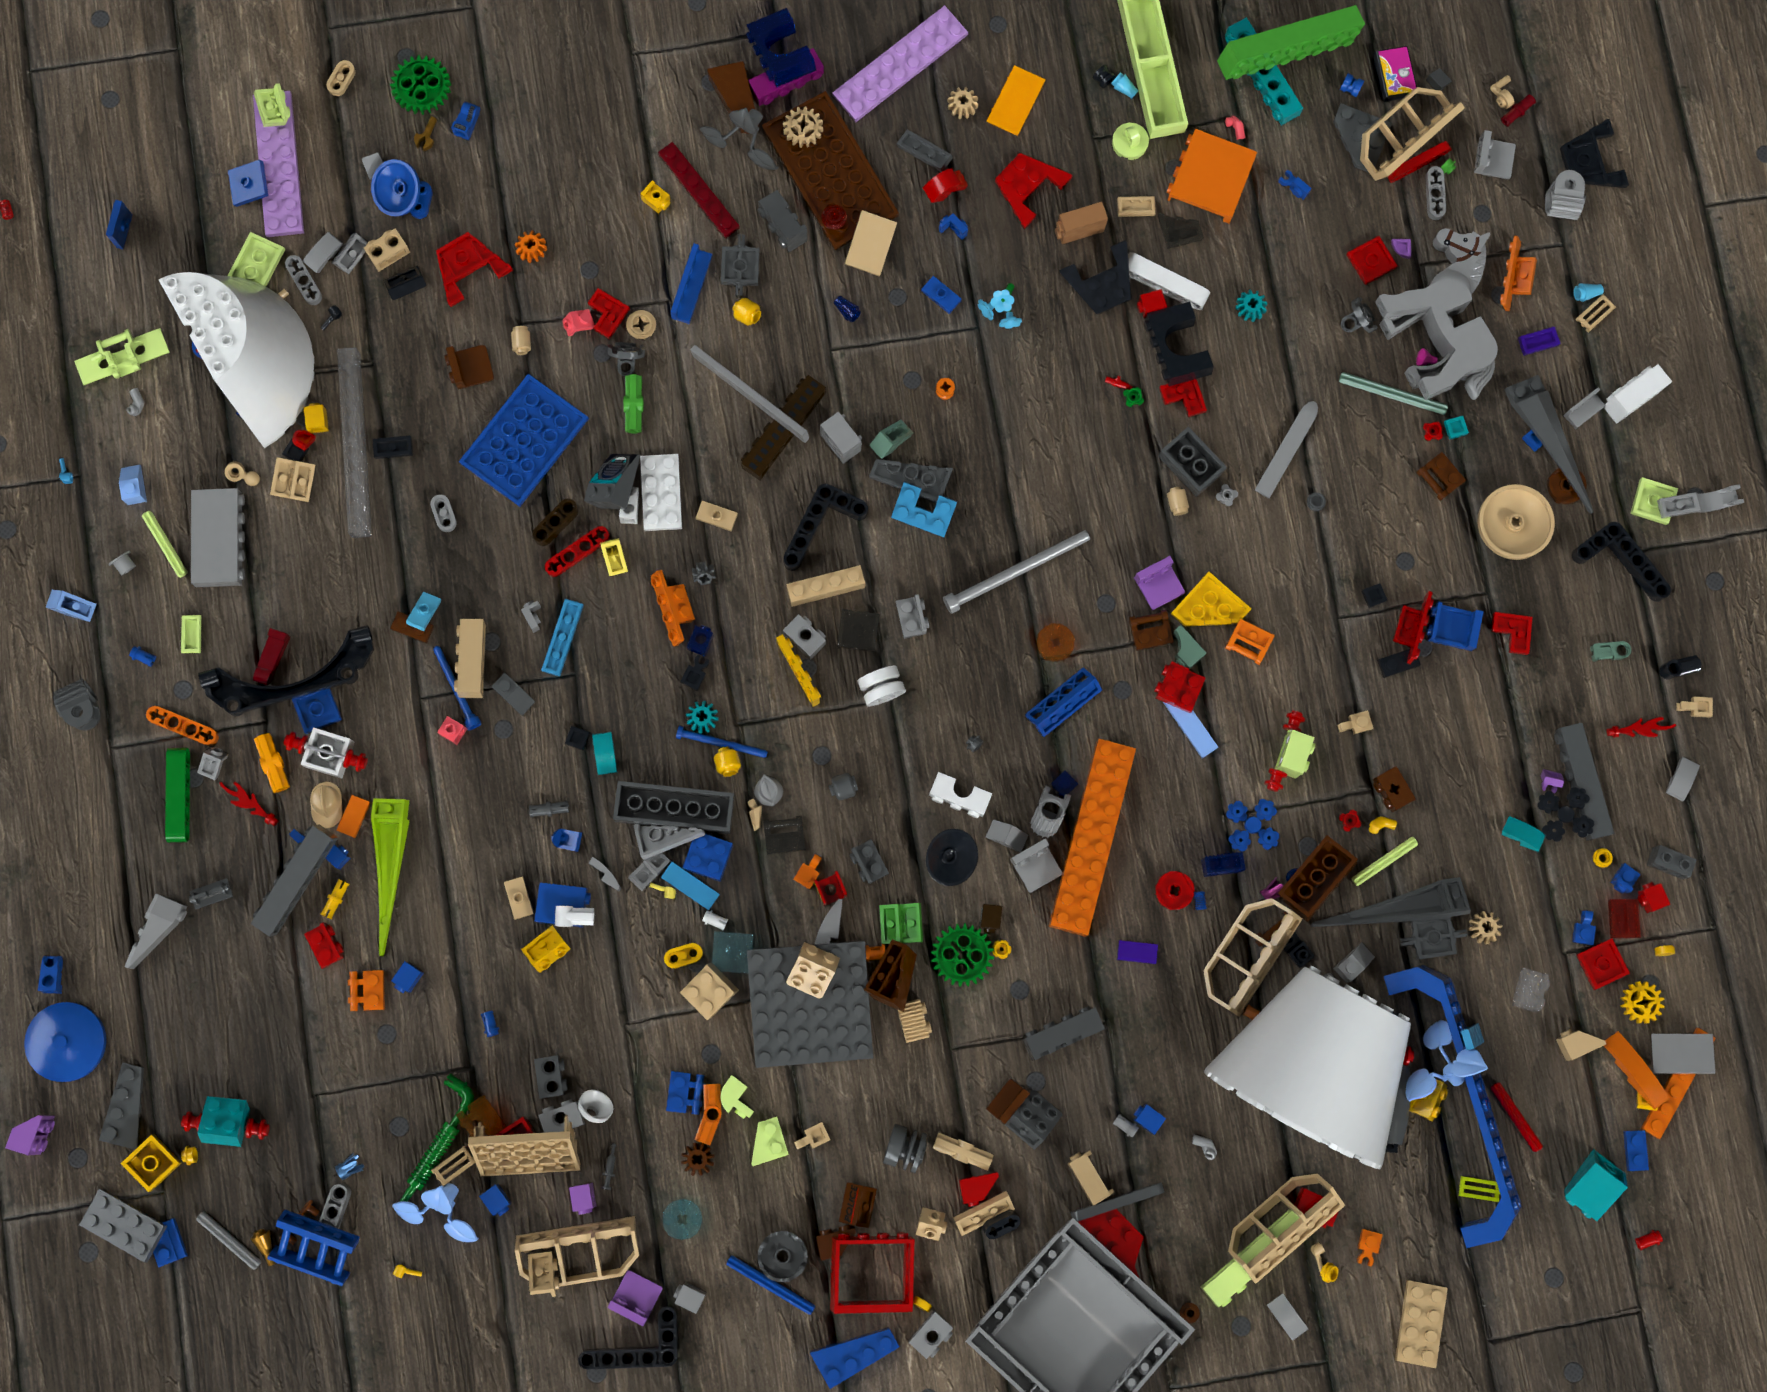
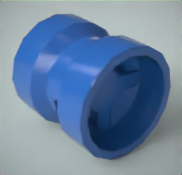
M1347 73L1340 90L1350 92L1352 96L1357 97L1364 80L1360 78L1355 79L1353 75Z

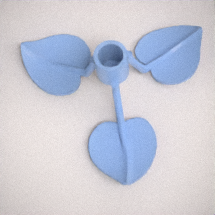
M1439 1020L1427 1029L1423 1037L1424 1045L1432 1050L1439 1047L1448 1064L1443 1068V1075L1434 1072L1429 1073L1425 1068L1412 1073L1408 1078L1405 1092L1409 1102L1430 1095L1435 1090L1437 1084L1434 1077L1440 1078L1444 1082L1448 1080L1453 1086H1459L1464 1082V1077L1472 1076L1488 1069L1481 1054L1476 1049H1464L1458 1053L1453 1063L1450 1061L1443 1049L1444 1045L1450 1044L1453 1040L1447 1021Z
M448 1183L445 1186L441 1185L435 1189L423 1192L421 1199L426 1207L422 1210H419L417 1205L405 1201L394 1203L392 1206L403 1220L411 1224L422 1223L424 1218L421 1214H424L429 1208L435 1209L442 1214H448V1223H445L444 1229L452 1238L462 1242H474L479 1239L468 1223L459 1219H452L453 1207L456 1204L454 1199L459 1192V1189L454 1184Z

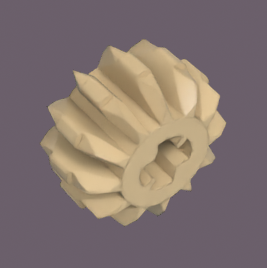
M958 87L957 92L952 91L951 97L947 100L949 103L948 110H952L953 116L958 114L959 119L962 118V115L968 119L969 114L974 115L975 109L978 108V97L973 96V90L967 92V87L964 88V91H961Z
M1482 911L1480 915L1474 914L1475 920L1469 921L1473 927L1468 928V931H1474L1471 938L1478 936L1477 943L1484 941L1485 944H1489L1490 940L1495 942L1497 941L1496 936H1501V932L1497 929L1502 928V925H1497L1496 923L1500 919L1499 917L1493 919L1492 912L1488 915L1485 911ZM1486 924L1488 931L1484 932L1485 928L1482 925Z

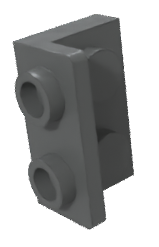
M872 839L851 848L852 853L849 856L854 865L858 864L861 870L858 873L863 882L867 881L869 885L889 874Z

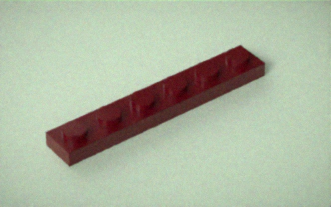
M673 142L658 152L659 157L725 239L740 229L739 224Z

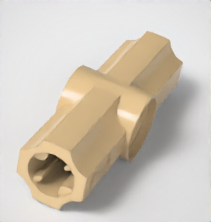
M939 1132L933 1145V1149L948 1154L953 1159L966 1164L970 1163L987 1171L994 1156L987 1151L975 1148V1145L960 1139H953Z

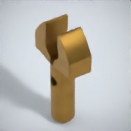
M430 117L422 134H415L414 142L417 149L420 142L424 139L426 143L423 146V150L427 151L432 148L434 141L430 138V135L437 122L435 117Z

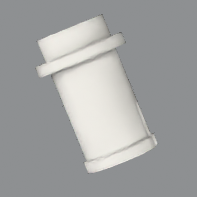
M707 910L702 919L705 925L708 923L723 931L728 919L712 913V910Z

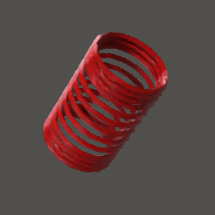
M1 200L0 211L2 218L5 220L12 219L14 215L10 201Z

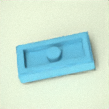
M423 592L407 618L406 624L424 631L440 605L441 599Z

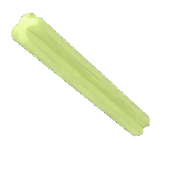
M151 511L143 513L142 518L177 576L181 578L187 575L188 571Z
M1410 837L1351 878L1356 886L1361 885L1418 846V842L1414 837Z

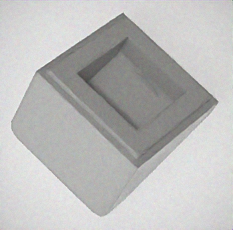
M379 152L362 158L368 177L371 180L376 169L383 163Z

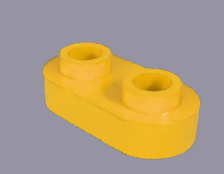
M696 943L679 946L665 953L664 962L673 969L690 965L701 960L703 950ZM691 950L697 951V955L695 957L690 956L689 953ZM673 955L678 957L677 962H671Z

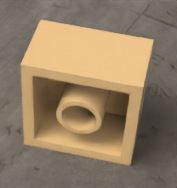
M711 962L680 993L706 1020H709L739 989Z

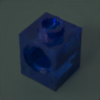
M703 625L700 627L695 626L687 645L688 651L706 657L714 638V634L711 632L712 629ZM702 635L707 639L703 644H699L696 642L698 636Z

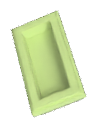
M182 615L181 653H201V615Z

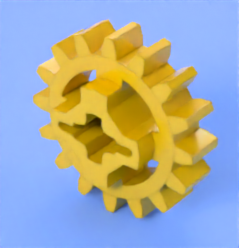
M1640 981L1635 982V985L1629 984L1630 990H1623L1626 996L1620 997L1624 1001V1004L1620 1005V1007L1626 1008L1623 1014H1630L1629 1020L1636 1019L1638 1024L1642 1023V1021L1644 1024L1650 1023V1020L1656 1021L1655 1015H1662L1659 1009L1665 1007L1660 1004V1001L1664 1000L1663 997L1659 998L1661 990L1655 991L1656 985L1649 986L1647 981L1642 984ZM1642 1000L1649 1001L1643 1005L1636 1004Z

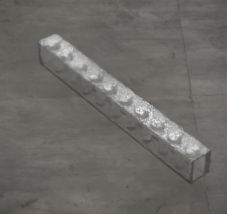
M356 347L337 349L348 533L352 538L372 537L361 356Z

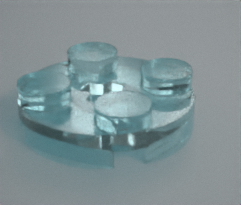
M687 1199L673 1201L666 1207L663 1214V1227L671 1237L680 1240L689 1239L696 1235L703 1221L698 1205ZM679 1214L682 1216L687 1215L686 1225L684 1223L678 1224Z

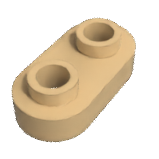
M340 61L329 77L326 85L331 95H343L354 78L355 68L350 61ZM349 70V73L343 74L344 71Z

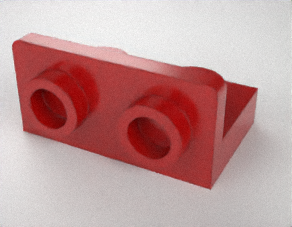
M322 922L319 924L320 926L304 935L321 969H324L343 959L342 953L344 949L339 941H335L333 937L335 931L332 926Z

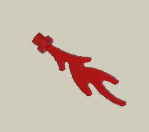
M1658 717L1641 725L1643 719L1640 718L1634 724L1619 729L1618 726H1612V728L1606 730L1607 736L1619 737V734L1634 737L1633 730L1645 737H1657L1658 734L1653 733L1651 730H1668L1674 728L1676 724L1659 726L1656 723L1664 718Z
M219 782L220 786L227 793L239 798L238 801L231 800L233 805L244 809L256 808L255 811L250 812L251 815H259L266 818L265 823L275 826L279 820L275 818L273 813L268 815L261 808L255 794H252V799H250L246 791L238 783H233L238 789L237 792H234L225 787L222 782Z

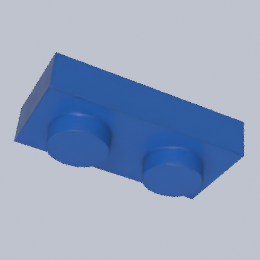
M1645 1130L1623 1131L1627 1171L1649 1170Z

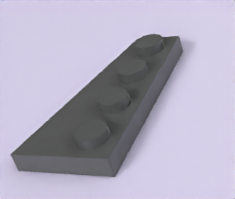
M876 459L869 478L900 490L904 482L921 487L922 490L919 497L937 503L939 495L943 496L953 468H940L931 465L923 466L914 463L906 464Z

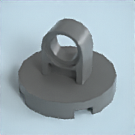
M1361 297L1352 300L1351 304L1354 312L1345 316L1341 321V328L1345 332H1353L1362 326L1368 333H1372L1378 328L1377 325H1373V322L1376 320L1366 303L1362 305ZM1348 318L1353 319L1355 322V326L1352 329L1345 326V321Z
M615 342L613 347L612 344L608 345L607 354L617 358L619 374L628 376L634 372L635 359L645 356V347L641 345L638 348L636 343ZM625 362L631 365V369L627 372L620 369L621 365Z

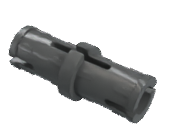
M567 800L529 805L530 818L544 815L551 817L552 814L569 813V803Z

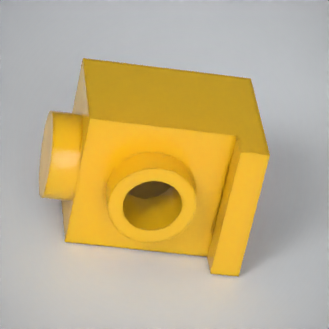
M653 180L640 193L641 200L658 214L662 210H666L670 205V195L655 184Z

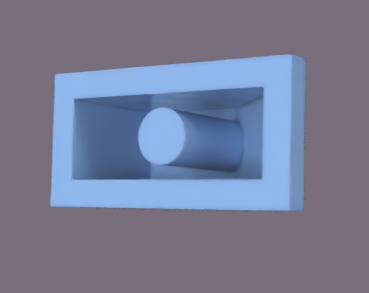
M141 465L121 468L119 477L121 499L127 505L147 502Z
M53 589L46 605L48 609L87 622L91 621L96 604L65 591Z

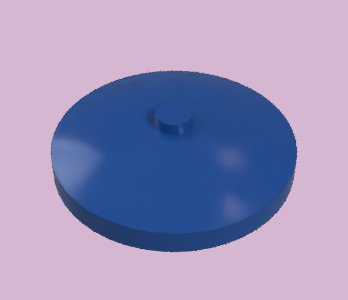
M71 1002L50 1005L40 1011L28 1026L24 1041L26 1057L31 1067L46 1079L56 1082L79 1080L91 1073L104 1055L106 1032L103 1023L91 1009L84 1005Z

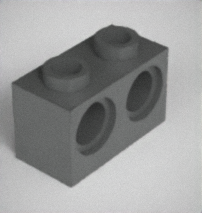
M1659 845L1652 848L1647 866L1680 879H1687L1691 877L1697 859Z
M559 1055L534 1059L539 1099L565 1095L568 1086L566 1078L563 1079L562 1071H565L564 1059H560ZM549 1061L555 1064V1070L551 1073L545 1069V1065ZM551 1081H555L558 1084V1089L553 1093L548 1089V1084Z

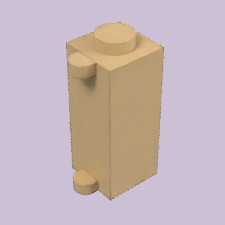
M1089 1150L1082 1155L1078 1152L1070 1157L1071 1161L1067 1164L1091 1205H1095L1113 1194L1114 1190L1113 1188L1107 1190L1088 1158L1092 1154Z

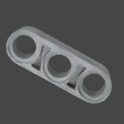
M337 1184L330 1189L319 1222L339 1229L351 1196V1188L347 1184ZM339 1187L345 1191L342 1199L336 1195V1190ZM331 1207H335L338 1210V1215L335 1218L329 1214Z

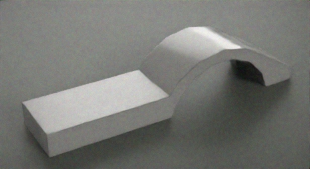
M1740 484L1709 493L1698 494L1694 492L1661 498L1657 500L1661 519L1696 512H1711L1742 504L1744 499L1738 500L1736 490L1741 488Z

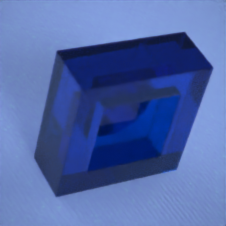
M1064 770L1051 785L1064 798L1065 794H1069L1078 783Z

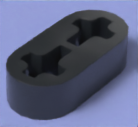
M1007 1210L987 1220L983 1225V1231L989 1239H997L1018 1228L1020 1218L1014 1210Z

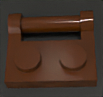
M1443 452L1416 472L1419 477H1423L1438 495L1439 501L1443 500L1466 481ZM1429 469L1444 485L1446 490H1443L1439 486V484L1434 480V478L1428 473Z
M1161 610L1160 613L1137 618L1135 616L1129 617L1136 651L1174 643L1167 610ZM1162 620L1161 626L1142 630L1137 628V625Z

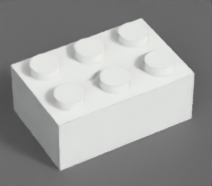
M1659 364L1653 368L1649 366L1606 398L1608 402L1605 404L1604 409L1617 424L1660 393L1672 381Z

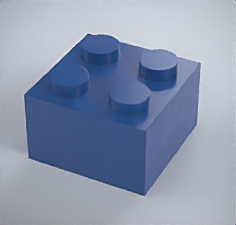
M707 834L692 840L683 869L721 882L733 843Z

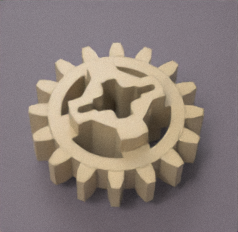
M806 106L803 110L797 107V112L790 110L791 116L786 115L785 120L787 122H783V127L785 128L783 131L784 135H787V141L792 139V145L799 143L800 148H802L803 144L809 147L810 142L816 144V138L820 139V133L823 132V120H819L820 114L814 115V109L807 111ZM805 122V127L802 132L801 128L803 126V123Z

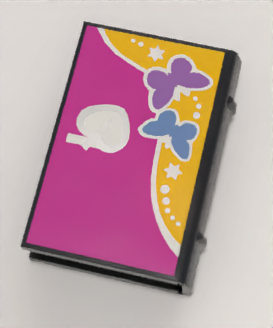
M1408 46L1379 50L1373 53L1374 66L1376 67L1383 102L1403 99L1409 92L1417 88Z

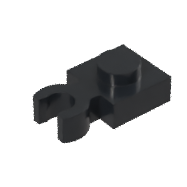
M700 655L695 657L694 667L688 665L680 683L696 691L699 690L706 676V673L702 670L709 665L708 659H706L704 664L698 663Z

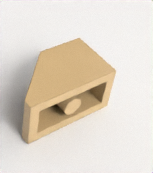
M1571 1029L1560 1033L1561 1037L1556 1039L1566 1061L1574 1060L1606 1045L1605 1040L1581 1031H1572Z

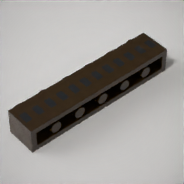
M809 375L805 379H800L796 386L797 390L794 394L791 392L785 400V406L779 408L800 426L803 425L826 394V387ZM773 420L772 423H767L763 429L764 434L761 438L757 437L754 440L751 451L746 452L741 458L742 469L759 481L794 437L793 433L776 420Z

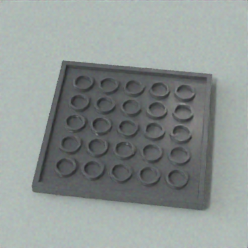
M864 940L811 944L840 958L836 972L823 997L820 999L786 983L802 945L747 949L756 1068L873 1059L869 994L864 991L868 983Z

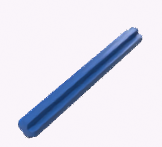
M730 1256L727 1266L805 1313L812 1314L815 1305L776 1281L770 1280L763 1273L738 1258Z

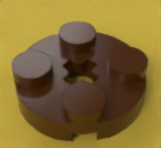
M1558 468L1547 480L1548 492L1558 504H1573L1580 498L1572 485L1569 487V490L1563 487L1564 481L1566 483L1570 482L1561 469ZM1579 471V474H1580V476H1581L1582 482H1583L1584 487H1585V489H1586V487H1587L1586 479H1585L1584 475Z

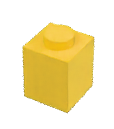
M311 403L309 406L304 407L305 425L308 432L320 433L329 431L327 411L323 404Z

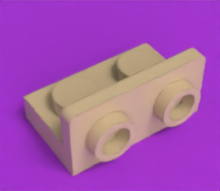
M552 1251L528 1254L530 1295L551 1293L552 1297H555L556 1289H559V1279L555 1277V1271H558L557 1258H553Z

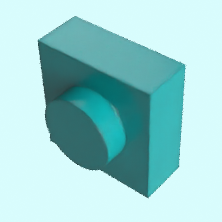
M1463 416L1443 422L1449 440L1465 436L1469 433Z

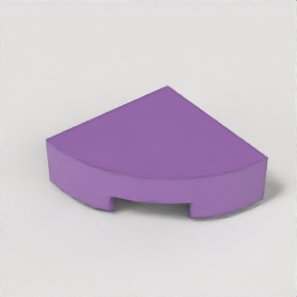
M1411 239L1391 240L1392 248L1399 256L1407 259L1411 258Z

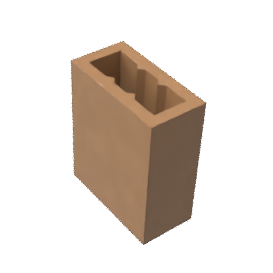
M1095 203L1060 214L1055 228L1057 239H1060L1061 243L1065 244L1104 232L1108 217L1103 203Z

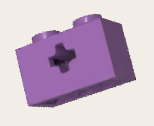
M593 1183L569 1187L573 1212L578 1211V1215L592 1212V1208L597 1207Z

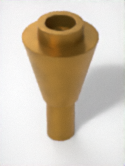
M263 1228L254 1232L251 1240L262 1255H264L268 1266L276 1264L274 1261L267 1259L272 1251L270 1230L265 1231Z

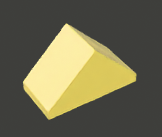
M619 538L600 543L609 576L628 572Z

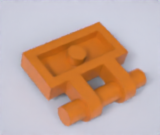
M384 970L363 971V979H357V971L349 972L348 986H350V997H348V1004H350V1011H358V1003H363L364 1011L385 1010ZM359 985H363V997H358Z

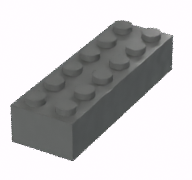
M618 781L613 820L619 823L657 825L659 827L678 826L684 829L694 827L705 832L731 834L735 795L729 792Z

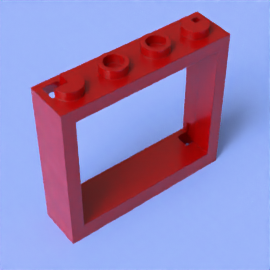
M904 1232L897 1233V1236H889V1233H877V1236H870L868 1233H858V1236L839 1233L838 1237H832L830 1310L834 1314L913 1312L915 1239L908 1236L909 1233ZM840 1244H904L903 1300L838 1301Z

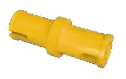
M337 880L331 895L328 894L327 896L328 901L320 915L325 917L328 910H330L327 918L332 920L338 905L342 904L343 901L341 899L350 884L344 882L340 889L343 881Z

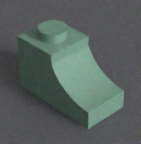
M899 420L881 430L869 446L882 459L910 438L913 432L902 420Z
M1182 625L1175 629L1173 634L1178 642V653L1175 655V662L1190 669L1206 655V652Z

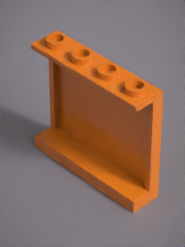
M1195 129L1193 135H1188L1185 144L1189 146L1187 151L1183 150L1179 161H1182L1180 167L1176 166L1173 177L1176 179L1174 184L1171 182L1166 192L1169 194L1167 201H1170L1171 197L1220 215L1224 217L1223 222L1230 224L1257 151Z

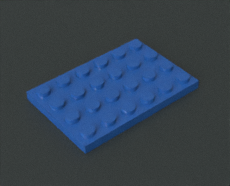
M527 374L463 455L459 463L514 504L521 507L589 418L534 377Z

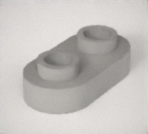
M444 495L434 496L430 505L437 526L443 532L453 531L457 521L449 499ZM444 503L443 508H438V505ZM446 520L450 521V524L448 526L444 525V522Z

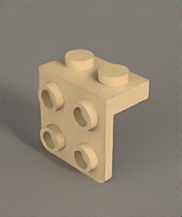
M804 942L786 983L820 999L823 997L836 972L840 958Z

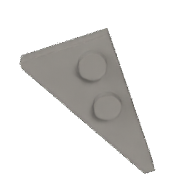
M633 825L640 856L643 860L705 835L704 830L694 827L684 829L678 826Z

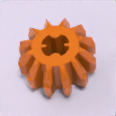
M531 230L530 235H527V232L524 231V237H517L519 242L515 243V247L518 248L516 253L521 255V260L527 259L528 263H531L532 259L538 262V256L544 258L543 252L547 251V246H545L546 240L541 238L540 233L535 235L534 231Z

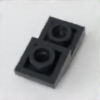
M1295 932L1283 949L1299 968L1315 957L1305 942L1300 940Z

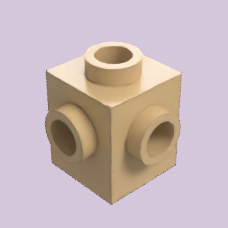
M922 1207L916 1235L939 1241L941 1233L945 1234L947 1222L944 1221L946 1213Z

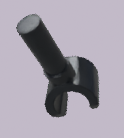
M336 305L328 309L331 316L320 327L323 330L333 320H337L342 316V312Z

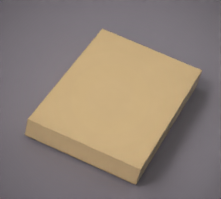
M862 210L844 264L880 276L897 222Z

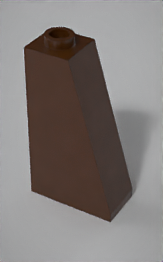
M743 61L707 69L709 81L728 113L747 108L748 112L751 109H755ZM742 128L738 129L740 133L749 134Z

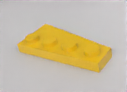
M783 634L776 637L777 644L811 705L814 707L820 704L821 695L818 689L811 684L810 681L812 679L807 670H803L801 666L803 663L799 655L793 653L791 649L793 645L790 639H785Z

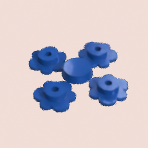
M1259 800L1258 805L1254 808L1257 812L1256 817L1252 816L1247 818L1246 814L1248 809L1246 806H1243L1241 801L1228 805V811L1226 812L1228 819H1232L1234 823H1238L1239 820L1245 821L1244 827L1246 831L1240 832L1235 830L1234 834L1229 836L1228 840L1234 850L1245 851L1247 845L1251 844L1249 833L1255 834L1257 832L1260 837L1258 843L1262 844L1264 849L1269 850L1272 846H1277L1279 833L1273 831L1270 827L1266 830L1261 829L1260 821L1263 819L1269 821L1272 816L1276 815L1277 809L1273 807L1274 803L1272 801Z

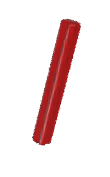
M1500 1082L1493 1084L1490 1087L1492 1092L1532 1151L1537 1152L1543 1148L1542 1143Z

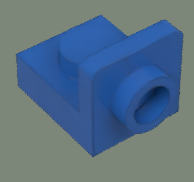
M1623 863L1610 883L1614 885V889L1622 894L1630 893L1641 874L1626 863Z

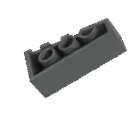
M1090 1006L1080 1009V1014L1074 1017L1072 1013L1061 1018L1062 1022L1056 1025L1054 1021L1043 1026L1044 1030L1038 1033L1036 1029L1025 1033L1026 1038L1022 1040L1031 1060H1037L1042 1056L1104 1030V1025L1096 1007L1091 1009Z

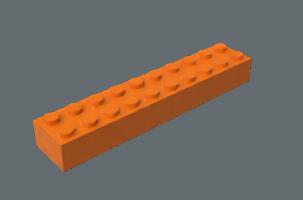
M1098 739L1096 742L1048 927L1084 937L1089 934L1136 748L1103 739Z

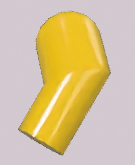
M1383 816L1377 817L1370 822L1369 832L1378 834L1379 830L1384 827L1395 830L1397 821Z

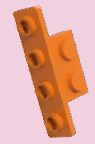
M1514 236L1513 242H1510L1509 245L1511 255L1506 263L1508 273L1503 281L1505 291L1504 294H1501L1500 303L1505 311H1510L1513 294L1531 295L1537 259L1536 257H1519L1521 241L1518 236Z
M657 570L651 575V584L657 595V603L660 605L663 614L662 618L664 623H666L669 640L674 647L684 641L680 624L692 622L695 620L684 584L667 587L663 571Z

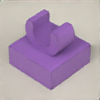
M1542 770L1541 779L1543 782L1541 787L1543 791L1546 790L1548 785L1553 786L1551 789L1553 793H1556L1557 787H1563L1564 778L1561 773Z

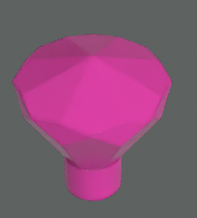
M1424 348L1420 349L1416 358L1418 366H1424L1429 363L1436 364L1438 361L1437 357L1432 356Z

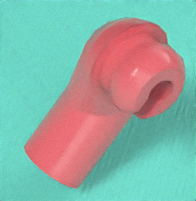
M1236 116L1227 117L1225 125L1227 127L1232 126L1235 129L1236 139L1246 138L1243 122Z

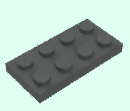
M103 1189L98 1190L79 1224L81 1227L145 1263L149 1261L167 1228V1225Z

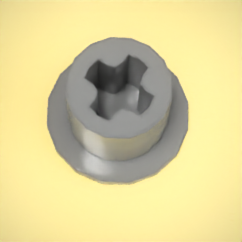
M130 551L123 553L109 563V566L114 565L121 576L136 567L128 555L131 553Z

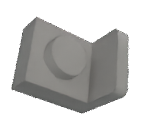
M530 601L523 606L524 608L521 611L532 632L535 633L540 630L538 624L541 622L537 614L532 613L540 609L541 606L538 601Z
M217 747L209 748L203 752L197 773L216 780L223 761L227 759L228 754Z

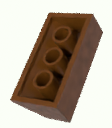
M1326 835L1278 892V895L1296 914L1308 922L1354 868L1358 859Z

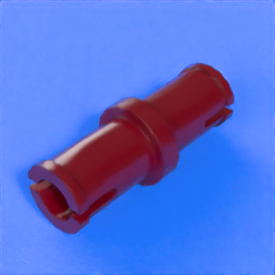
M1528 94L1518 104H1514L1507 114L1501 117V122L1506 127L1510 126L1517 118L1524 116L1525 111L1536 103L1535 98Z

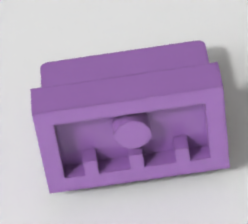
M1171 556L1136 573L1134 577L1152 610L1185 593L1171 567L1174 563Z
M627 1270L607 1308L644 1326L663 1287L631 1270Z

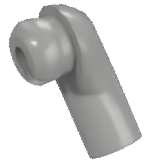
M134 388L129 391L133 403L127 407V413L137 416L141 413L145 402L139 389Z
M1194 1134L1192 1144L1201 1146L1205 1157L1208 1160H1213L1217 1155L1213 1141Z

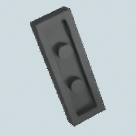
M908 129L897 142L898 148L941 172L946 169L952 159V154Z

